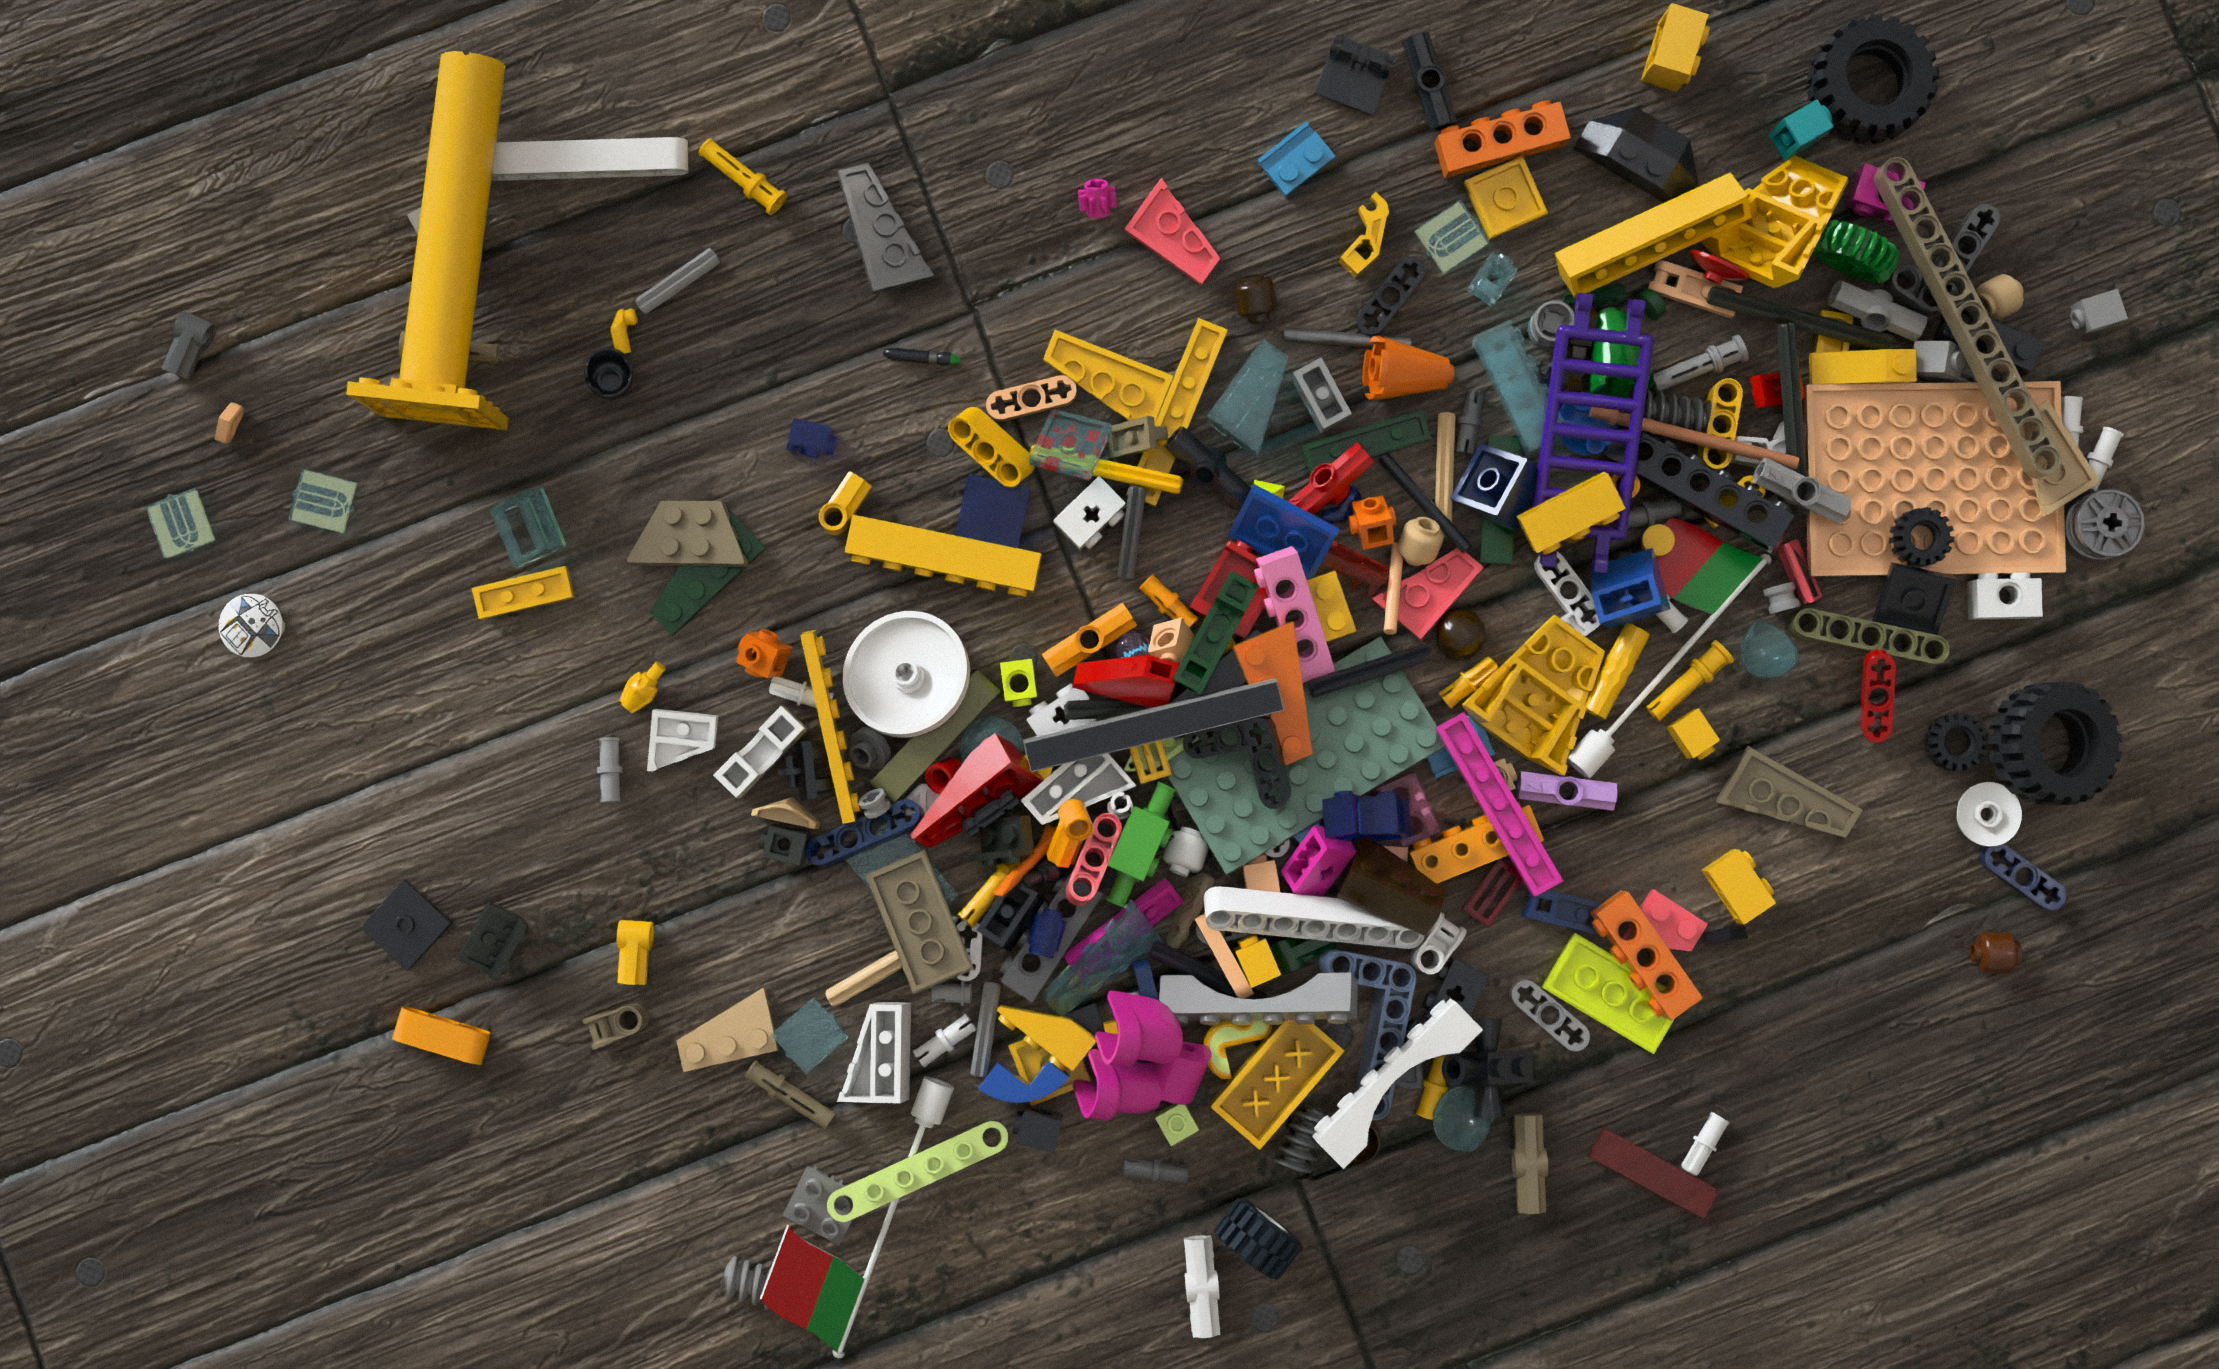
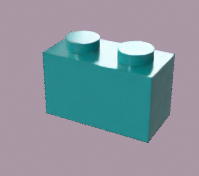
M1816 99L1785 117L1768 135L1783 160L1786 161L1816 144L1834 127L1831 123L1832 116L1829 110L1824 105L1821 106Z

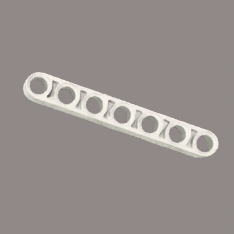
M678 137L496 142L491 181L685 175L688 173V140Z
M1222 886L1210 888L1204 894L1206 924L1214 930L1402 949L1418 947L1424 941V935L1339 898Z

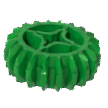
M1838 220L1828 221L1812 252L1817 260L1823 262L1825 266L1845 276L1852 277L1854 280L1859 279L1863 282L1869 281L1871 283H1883L1889 280L1898 265L1897 261L1899 259V251L1893 243L1888 242L1887 238L1879 236L1877 232L1868 230L1867 227L1863 228L1856 223L1850 224L1846 221L1840 222Z

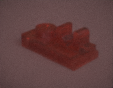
M1333 541L1323 562L1338 574L1355 576L1351 584V588L1354 590L1357 589L1358 584L1361 582L1369 583L1368 597H1373L1379 586L1385 584L1390 568L1336 541Z

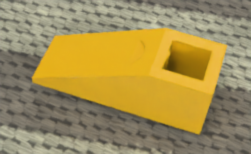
M1000 1005L996 1010L1001 1014L998 1018L999 1021L1012 1031L1016 1027L1026 1034L1023 1039L1037 1051L1043 1047L1051 1054L1049 1060L1062 1071L1067 1067L1074 1071L1096 1043L1095 1036L1072 1018Z

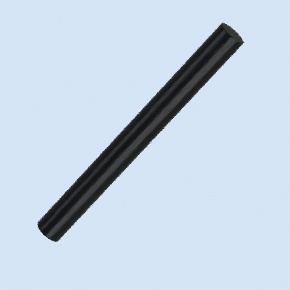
M1388 453L1384 454L1378 462L1430 519L1438 523L1441 531L1462 554L1466 553L1472 547V544Z

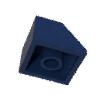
M1480 443L1450 499L1496 525L1517 531L1520 523L1516 516L1527 511L1533 502L1538 468L1526 458Z

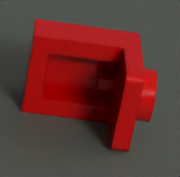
M1780 373L1759 374L1750 377L1756 409L1782 406ZM1800 373L1801 397L1803 400L1805 399V392Z

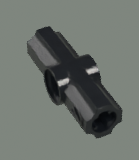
M1429 32L1416 33L1403 39L1402 45L1414 80V92L1420 99L1429 131L1439 132L1447 127L1456 125L1457 120L1445 85V73L1439 66ZM1426 76L1432 77L1436 80L1437 86L1428 88L1423 85L1421 79Z
M1180 426L1175 430L1163 447L1190 470L1192 482L1200 488L1211 489L1232 509L1236 510L1243 505L1251 487L1226 465L1227 460L1223 452L1217 448L1206 447L1184 426Z

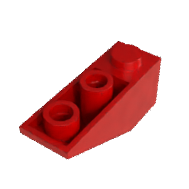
M1150 655L1078 663L1072 688L1154 708L1169 704L1175 686L1172 678L1178 669L1179 663Z

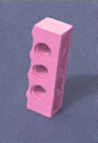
M1291 546L1256 558L1259 568L1254 570V574L1259 587H1265L1268 598L1263 601L1269 618L1275 617L1277 626L1280 627L1288 623L1285 621V617L1289 611H1300L1299 618L1294 622L1296 642L1303 639L1309 640L1308 648L1303 652H1298L1302 683L1336 672L1298 552ZM1289 580L1291 582L1290 588L1286 592H1276V586L1280 581Z

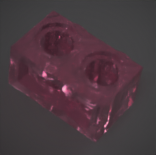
M1415 772L1377 788L1379 795L1374 797L1381 813L1387 812L1392 824L1387 827L1394 843L1400 842L1402 847H1406L1441 832ZM1396 787L1403 788L1407 793L1406 802L1400 806L1394 804L1391 800V792ZM1410 816L1417 818L1420 823V829L1414 835H1409L1404 830V822Z

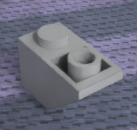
M1951 341L1914 342L1917 376L1925 380L1942 383L1976 382V378L1959 345Z

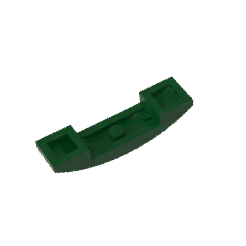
M1230 571L1172 681L1198 695L1202 694L1259 585Z

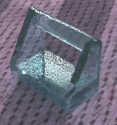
M544 488L522 490L490 508L513 568L535 561L567 546ZM517 506L520 509L535 549L524 555L520 551L505 511Z

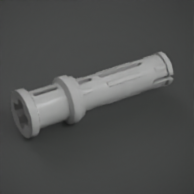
M1737 334L1732 337L1731 341L1716 347L1710 345L1705 349V353L1653 374L1655 380L1653 388L1655 392L1663 391L1709 371L1714 373L1722 372L1724 367L1741 361L1744 363L1748 361L1749 356L1744 341Z

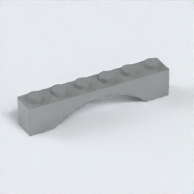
M1351 972L1318 973L1307 983L1291 992L1263 999L1234 998L1218 993L1203 985L1192 975L1160 976L1159 1001L1172 1010L1180 1026L1188 1025V1021H1200V1024L1219 1025V1021H1231L1232 1024L1249 1025L1251 1020H1263L1265 1024L1279 1025L1283 1023V1020H1295L1298 1024H1314L1315 1020L1327 1019L1328 1023L1345 1024L1347 1019H1357L1358 980Z

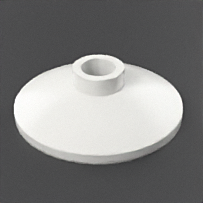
M1983 782L1970 787L1962 795L1957 806V822L1961 831L1969 840L1982 846H1998L2009 841L2018 831L2022 820L2021 805L2016 795L2012 794L2004 785L1995 782ZM1984 808L1990 812V817L1987 820L1981 817V811Z

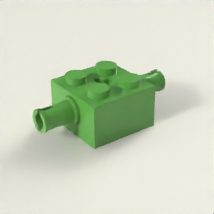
M1158 782L1147 808L1144 807L1142 810L1133 806L1107 865L1116 869L1115 872L1118 873L1109 896L1106 898L1107 901L1125 908L1126 901L1135 882L1144 881L1146 876L1152 878L1159 863V859L1154 857L1158 847H1166L1173 831L1167 828L1169 821H1167L1165 814L1176 789Z

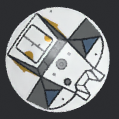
M244 594L232 599L223 609L219 619V633L223 643L230 651L243 657L255 658L268 653L276 646L285 631V623L282 620L278 607L270 599L258 594Z

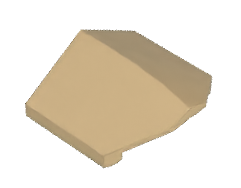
M794 797L752 809L751 816L811 829H819L820 822Z

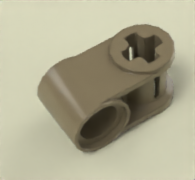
M636 1003L582 1019L583 1023L588 1025L593 1040L592 1050L617 1042L621 1038L643 1030L649 1021V1014L646 1008ZM627 1011L634 1012L638 1017V1023L635 1028L628 1026L625 1022Z

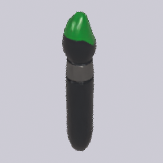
M888 348L883 351V355L886 358L896 361L926 364L938 363L941 366L954 365L961 361L957 355L950 352L937 353L903 348Z

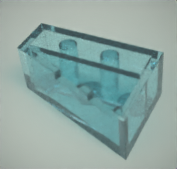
M1264 339L1260 341L1216 402L1205 421L1255 458L1258 457L1289 358Z

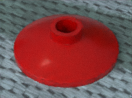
M1692 249L1689 252L1693 261L1705 271L1703 278L1720 285L1723 279L1743 281L1749 278L1747 272L1723 259Z

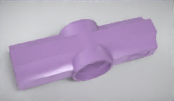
M1520 771L1517 780L1516 799L1614 811L1618 791L1617 783ZM1564 782H1569L1574 788V794L1569 800L1563 799L1559 794L1560 786Z

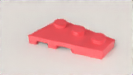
M1161 178L1124 228V232L1202 286L1219 263L1220 257L1199 228L1195 226L1186 214L1183 206L1175 199Z
M1456 548L1427 565L1425 569L1415 575L1402 580L1397 622L1422 641L1484 570V567L1469 554H1462ZM1387 591L1372 598L1374 603L1386 611Z

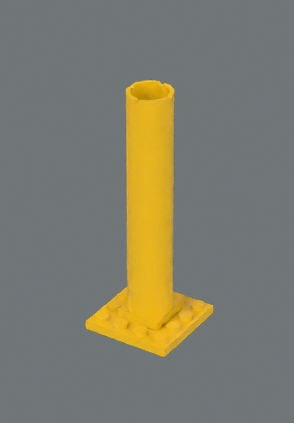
M460 51L441 54L399 379L391 378L390 386L381 385L379 380L372 378H359V383L348 381L346 395L381 417L507 430L509 418L500 412V408L494 407L492 402L486 401L484 396L478 395V391L465 389L506 69L504 63L489 56L470 52L468 55H464V52Z

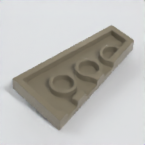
M1747 746L1716 799L1717 803L1804 825L1847 838L1863 811L1856 805L1750 746Z

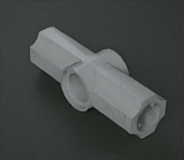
M1838 280L1833 285L1827 299V305L1860 318L1861 325L1864 328L1878 332L1888 330L1912 341H1917L1921 337L1927 325L1926 316L1893 303V296L1885 290L1874 289L1867 292Z
M1763 458L1753 474V484L1784 498L1792 505H1799L1836 524H1840L1850 511L1851 498L1820 484L1812 477L1803 476L1768 458ZM1801 483L1805 484L1807 488V493L1803 499H1800L1797 495V488Z

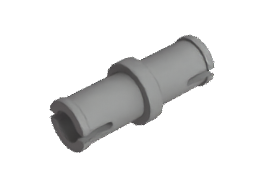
M617 737L599 738L600 767H597V774H600V803L621 802L620 774L623 773V767L619 766L620 738Z

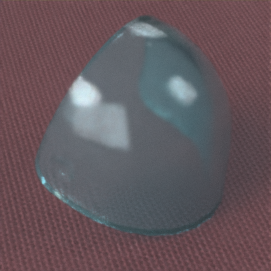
M1755 621L1744 635L1740 646V658L1746 670L1762 678H1775L1787 673L1793 668L1798 659V652L1792 640L1781 629L1766 621Z

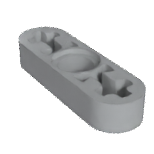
M1521 979L1513 983L1509 991L1512 1003L1563 1047L1571 1051H1580L1588 1045L1590 1033L1587 1027L1537 984L1527 979ZM1530 986L1532 988L1530 995L1537 1001L1540 1000L1541 996L1545 998L1544 1001L1536 1006L1533 1014L1529 1011L1534 1007L1532 1003L1525 999L1521 1002L1518 1000L1520 993L1517 991L1520 987L1526 989ZM1547 1006H1554L1558 1011V1019L1553 1024H1545L1541 1019V1011ZM1565 1017L1569 1018V1021L1565 1023L1568 1028L1574 1031L1578 1028L1581 1030L1579 1032V1037L1581 1038L1579 1043L1573 1041L1569 1044L1567 1042L1570 1038L1569 1035L1561 1029L1558 1035L1554 1032V1030L1562 1026Z

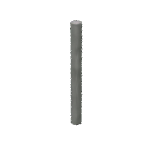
M1284 328L1283 340L1369 348H1373L1374 342H1369L1373 336L1365 334ZM1383 336L1411 346V338Z

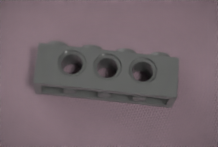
M1071 873L1068 878L1063 876L1053 887L1052 891L1056 893V896L1049 905L1044 901L1034 918L1039 920L1034 930L1026 929L1016 944L1021 947L1016 958L1014 959L1009 955L999 970L1004 975L1000 982L1032 1003L1103 895V892L1097 890L1088 904L1076 906V912L1073 916H1061L1057 907L1061 900L1067 899L1065 889ZM1084 882L1073 884L1075 894L1081 897L1089 895V887ZM1046 926L1054 927L1059 934L1058 940L1053 944L1044 943L1040 938L1042 928ZM1034 953L1039 956L1041 960L1039 969L1029 971L1024 968L1022 961L1026 954Z

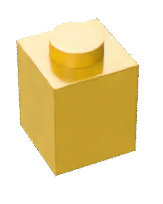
M1699 708L1690 710L1666 726V729L1687 759L1697 757L1698 760L1707 757L1715 751L1713 745L1720 741Z

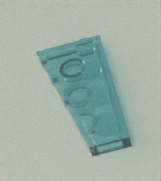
M1132 899L1124 906L1126 912L1117 921L1112 919L1103 928L1106 933L1095 945L1090 942L1081 951L1083 953L1081 959L1075 965L1069 964L1041 993L1058 1016H1064L1121 972H1124L1133 962L1149 953L1155 941L1163 942Z

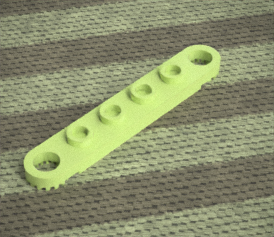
M985 1122L834 1191L828 1198L827 1211L836 1221H850L1002 1151L1008 1142V1132L999 1122ZM993 1128L999 1132L1001 1139L997 1146L989 1147L984 1143L983 1133L986 1129ZM839 1196H847L852 1201V1210L847 1215H840L834 1209V1202Z

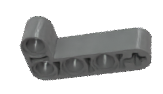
M1990 204L1979 205L1970 211L1962 219L1949 239L1966 273L1999 225L2000 214ZM1980 216L1983 219L1981 223L1983 227L1974 232L1972 230L1976 228L1978 223L1980 222ZM1959 241H1963L1968 245V254H1964L1959 250ZM1940 256L1934 261L1933 264L1935 266L1943 267V261ZM1910 265L1898 267L1891 274L1889 280L1884 282V290L1893 296V300L1907 309L1926 317L1940 310L1935 299L1933 307L1928 306L1924 302V293H1928L1932 297L1933 295L1920 270ZM1897 276H1903L1907 280V289H1903L1897 284ZM1947 282V291L1953 295L1957 287Z

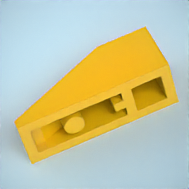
M1880 349L1809 354V385L1912 383L1917 381L1916 349Z

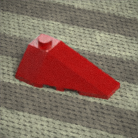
M995 733L991 737L984 739L980 746L969 754L910 835L913 840L932 848L962 832L961 823L970 816L975 817V812L995 798L1001 799L1000 795L1005 791L1011 789L1021 800L1044 780L1037 771L1031 772L1028 760L1012 742Z

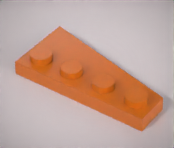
M1291 621L1232 646L1248 684L1277 678L1284 710L1267 714L1266 716L1270 717L1276 725L1285 765L1313 754L1294 622Z

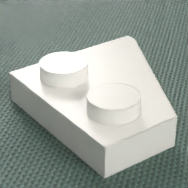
M653 709L647 771L652 772L674 762L676 763L693 755L714 749L716 746L718 715Z

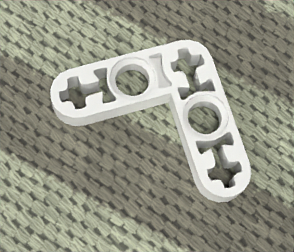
M1557 552V564H1555L1554 568L1559 575L1565 570L1568 576L1559 579L1554 585L1551 580L1556 578V575L1551 570L1546 572L1543 570L1542 566L1544 565L1539 563V555L1535 560L1534 568L1537 575L1566 612L1560 619L1582 635H1588L1600 625L1591 593L1559 552ZM1568 581L1574 583L1577 587L1576 597L1569 600L1565 599L1560 593L1561 585ZM1584 596L1587 601L1581 605L1586 611L1593 610L1595 612V615L1592 617L1594 623L1591 624L1589 621L1583 623L1580 619L1584 615L1579 606L1572 610L1570 605L1580 601Z

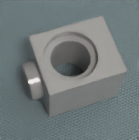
M2118 289L2080 300L2070 306L2072 310L2070 313L2071 322L2074 328L2078 329L2080 336L2116 325L2128 319Z

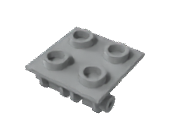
M807 1166L782 1216L840 1245L852 1220L847 1222L834 1220L827 1211V1201L834 1191L845 1187L842 1185L844 1180L841 1179L837 1182L834 1180V1175L829 1178L828 1174L818 1170L817 1166L814 1168ZM839 1196L836 1198L834 1209L838 1214L847 1215L852 1210L853 1204L849 1197Z

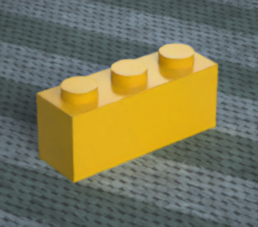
M1602 472L1516 517L1533 551L1536 553L1542 551L1546 555L1561 547L1560 542L1569 537L1576 540L1591 532L1589 527L1600 521L1602 525L1615 521L1620 517L1618 512L1626 508L1609 474Z

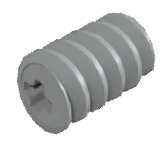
M733 1256L725 1268L718 1295L726 1287L727 1298L731 1299L739 1291L740 1302H744L751 1295L752 1305L757 1306L761 1300L760 1296L771 1267L763 1275L762 1264L758 1263L755 1269L750 1271V1262L745 1260L739 1268L737 1267V1257Z

